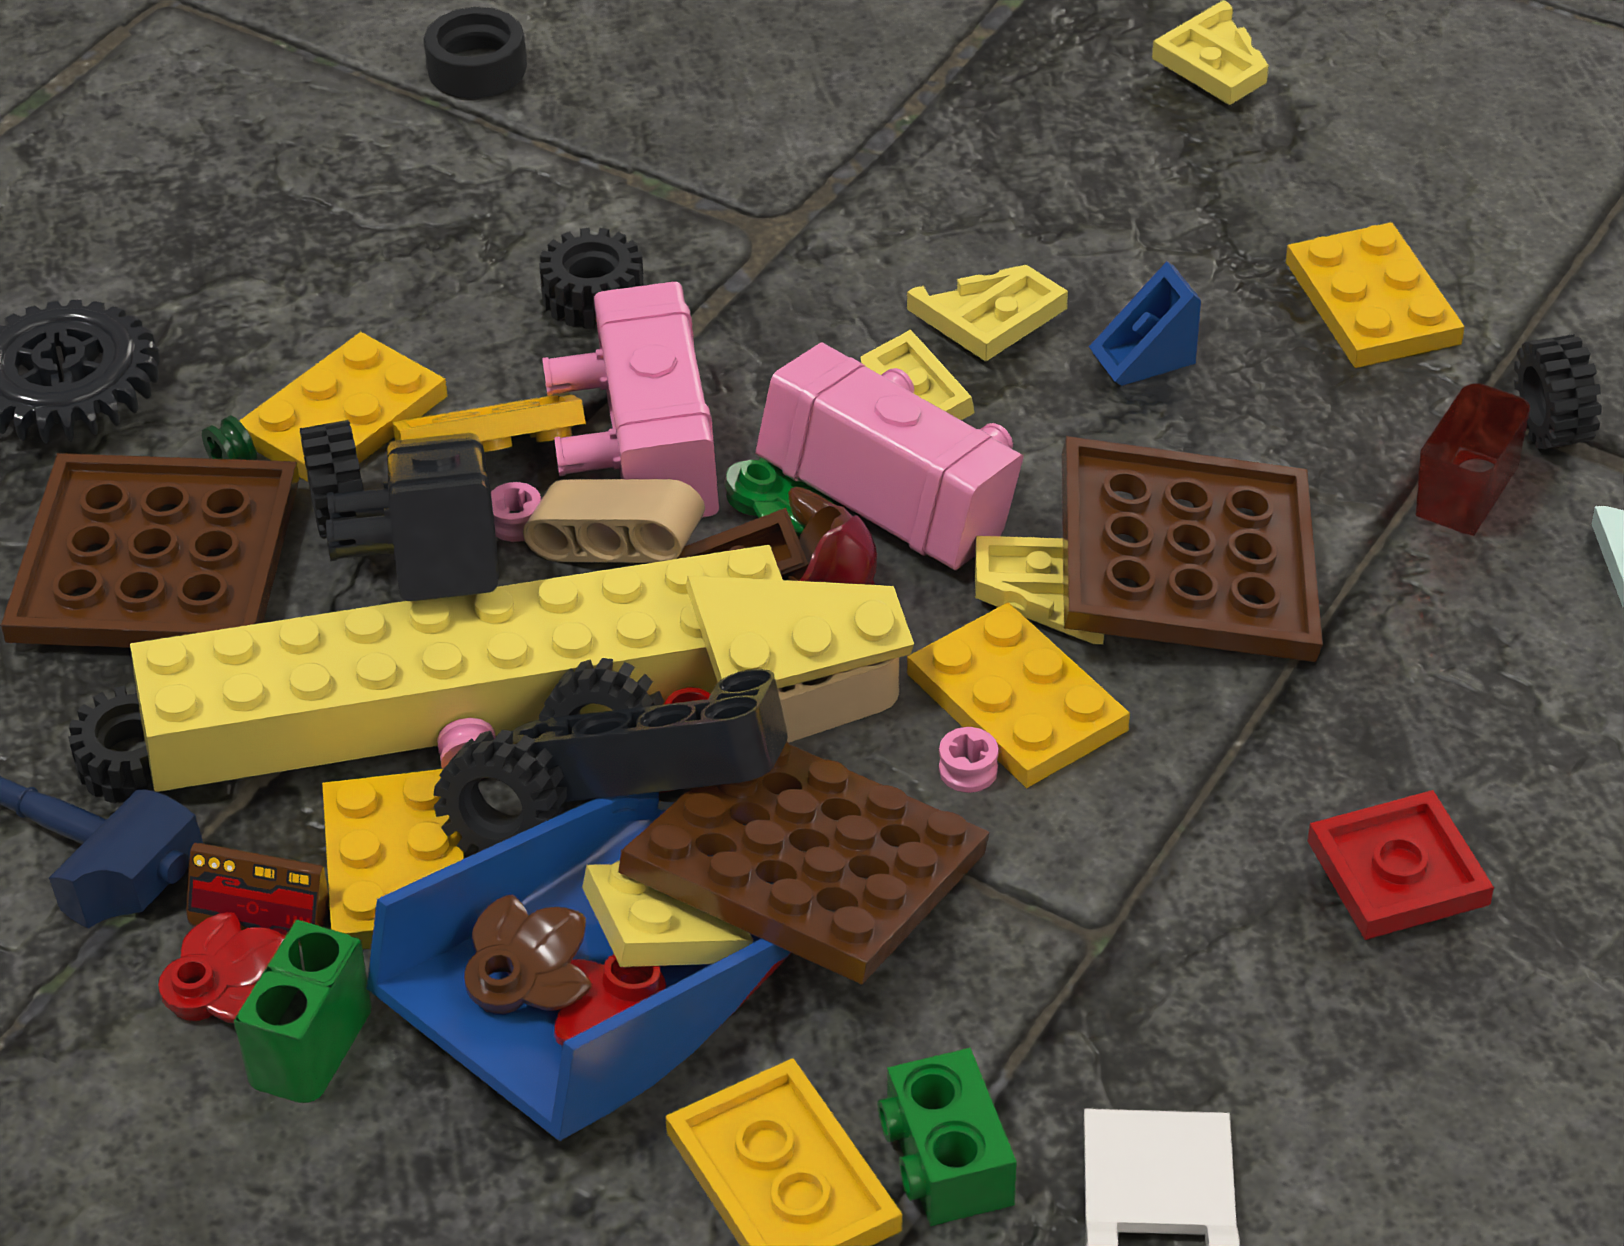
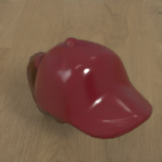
M801 487L791 488L788 497L792 513L796 520L805 527L798 540L808 567L794 572V576H789L788 580L875 585L873 578L877 568L876 545L858 515L852 516L844 507L837 506L812 491Z

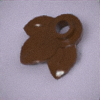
M506 895L491 903L478 917L472 932L476 954L469 960L464 972L465 988L469 997L482 1009L494 1014L513 1012L523 1004L545 1011H553L568 1007L577 1002L592 989L588 977L578 967L570 964L584 940L586 932L585 916L578 911L564 907L543 908L528 915L523 904L514 895ZM496 972L511 973L504 979L489 977V975Z

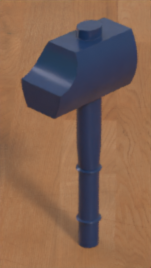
M0 776V805L15 811L21 818L27 817L44 828L82 844L49 877L59 909L72 920L88 929L112 917L142 912L170 883H176L184 876L189 867L190 850L193 844H204L196 815L182 804L161 793L150 790H136L108 819H104L61 799L39 793L34 787L26 788Z

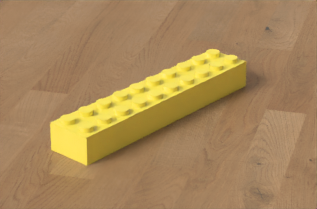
M770 545L499 586L490 593L419 601H402L130 643L136 691L154 791H166L438 746L437 738L440 731L447 724L464 718H477L490 723L497 736L501 730L513 731L523 724L539 720V715L545 706V701L562 676L570 668L575 672L580 662L590 659L594 668H596L602 658L613 659L612 671L616 672L620 670L624 662L635 666L630 678L637 682L646 674L653 681L647 691L648 695L660 691L664 700L663 704L669 695L683 688H700L711 694L718 682L686 588L687 576L783 580ZM588 704L580 710V714L612 711V709L600 704Z

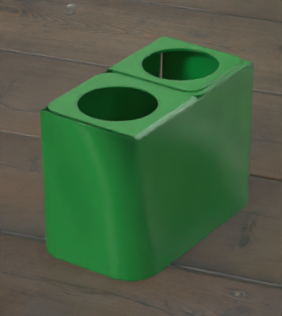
M295 920L234 1019L247 1080L251 1087L258 1091L298 1103L312 1102L325 1092L372 1009L370 993L367 990V974L361 939L304 921ZM299 938H300V944H301V950H302V956H303V962H304L305 971H302L301 955H300V947H299ZM301 990L307 998V1008L303 1015L290 1024L277 1025L297 991Z

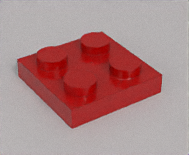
M1434 790L1312 822L1309 825L1307 841L1365 940L1491 905L1494 886Z

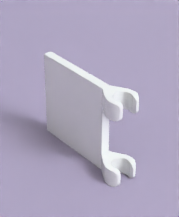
M1084 1109L1086 1246H1118V1232L1205 1235V1246H1240L1236 1226L1230 1113Z

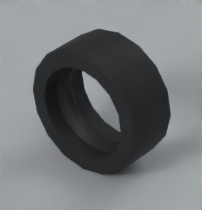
M487 7L456 9L439 16L431 23L423 38L429 79L441 92L460 98L478 99L491 97L512 89L524 77L527 68L525 35L521 23L511 14ZM475 48L496 50L488 55L476 57L455 55L463 50Z

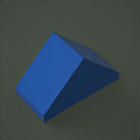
M1166 261L1092 342L1089 348L1112 379L1121 386L1196 364L1201 299L1175 266Z

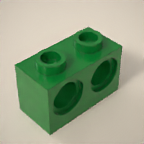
M971 1047L887 1067V1098L880 1099L877 1103L880 1124L888 1143L899 1142L904 1155L899 1158V1169L905 1193L910 1201L920 1199L930 1227L1014 1206L1017 1161Z

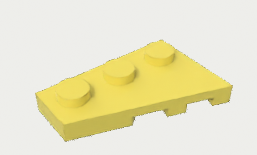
M687 576L686 588L717 682L740 671L766 669L774 673L777 688L779 689L910 655L914 647V642L894 586Z

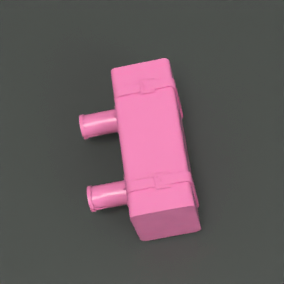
M668 282L598 292L594 296L600 349H597L594 353L549 359L545 357L542 358L547 396L595 388L606 389L612 428L606 432L562 438L560 436L554 437L559 476L614 468V470H620L621 479L678 480L690 485L700 494L705 505L703 517L717 514L719 502L712 419L709 407L705 404L694 349L692 319L689 306L685 304L682 285L678 282Z
M822 342L777 370L773 374L769 385L756 447L757 456L783 470V474L792 480L804 482L907 542L914 551L921 555L927 554L953 570L959 569L975 556L976 536H1001L1006 525L1023 462V455L1012 449V438L1001 425L990 423L981 429H976L913 394V382L904 371L892 368L880 375L865 367L864 364L854 358H849Z

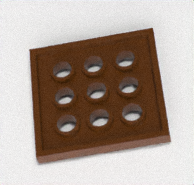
M1066 436L1062 450L1064 629L1304 661H1317L1323 643L1307 469ZM1123 491L1130 493L1133 499L1122 498L1114 492ZM1175 500L1190 501L1194 508L1185 507ZM1236 508L1250 509L1254 516L1243 514ZM1125 534L1132 536L1136 543L1122 541L1115 535ZM1177 543H1190L1195 546L1197 551L1186 550ZM1238 551L1253 552L1258 560L1247 558ZM1116 579H1131L1135 581L1137 587L1125 586ZM1179 587L1195 588L1200 596L1189 595L1179 589ZM1241 595L1256 596L1261 604L1251 603Z
M57 453L2 619L1 628L5 643L130 648V643L263 623L300 480L297 462ZM106 502L118 503L111 508L100 509ZM166 504L179 505L169 511H160ZM224 507H239L231 513L220 514ZM93 544L105 545L100 550L85 552ZM151 547H166L165 550L159 553L146 554ZM212 549L228 550L218 556H207ZM78 588H92L86 594L71 596ZM139 590L154 591L149 596L143 598H132ZM202 592L216 593L215 596L207 600H194Z
M786 741L775 766L770 772L759 778L740 783L690 788L621 850L618 873L862 985L985 854L990 832L966 822L958 814L941 811L907 796L896 787L879 784L848 770L839 762L824 760L792 746Z

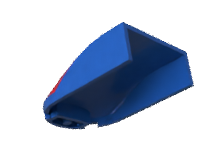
M659 792L598 798L378 898L367 990L560 1141L615 1111L655 1085L695 1052L792 952L749 933L753 939L752 944L714 964L660 966V972L666 981V989L563 1042V1046L558 1044L554 1038L555 1023L561 1009L545 1011L523 1004L513 1012L494 1014L482 1009L469 997L465 988L464 972L467 963L476 954L472 937L473 928L484 910L491 903L506 895L517 897L525 907L528 915L536 910L549 907H564L582 913L586 918V932L583 943L572 960L584 959L604 965L606 960L614 954L582 889L586 866L614 864L620 861L621 850L675 803L659 801ZM496 972L489 975L493 979H504L509 976L507 972Z

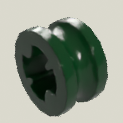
M230 415L221 420V428L219 429L211 425L202 430L203 445L210 459L257 460L254 443L246 428L236 417Z

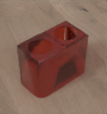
M1479 383L1469 384L1461 389L1421 449L1416 503L1417 517L1461 533L1475 536L1519 466L1530 413V405L1525 399ZM1472 459L1485 460L1494 464L1491 469L1483 472H1475L1460 467L1463 462Z

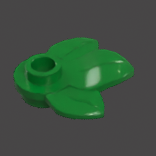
M762 458L732 464L724 478L726 498L733 508L744 514L758 516L759 518L786 508L797 536L801 535L805 527L796 520L792 513L788 497L791 488L801 487L831 503L843 507L840 503L804 482H796L783 474V470Z

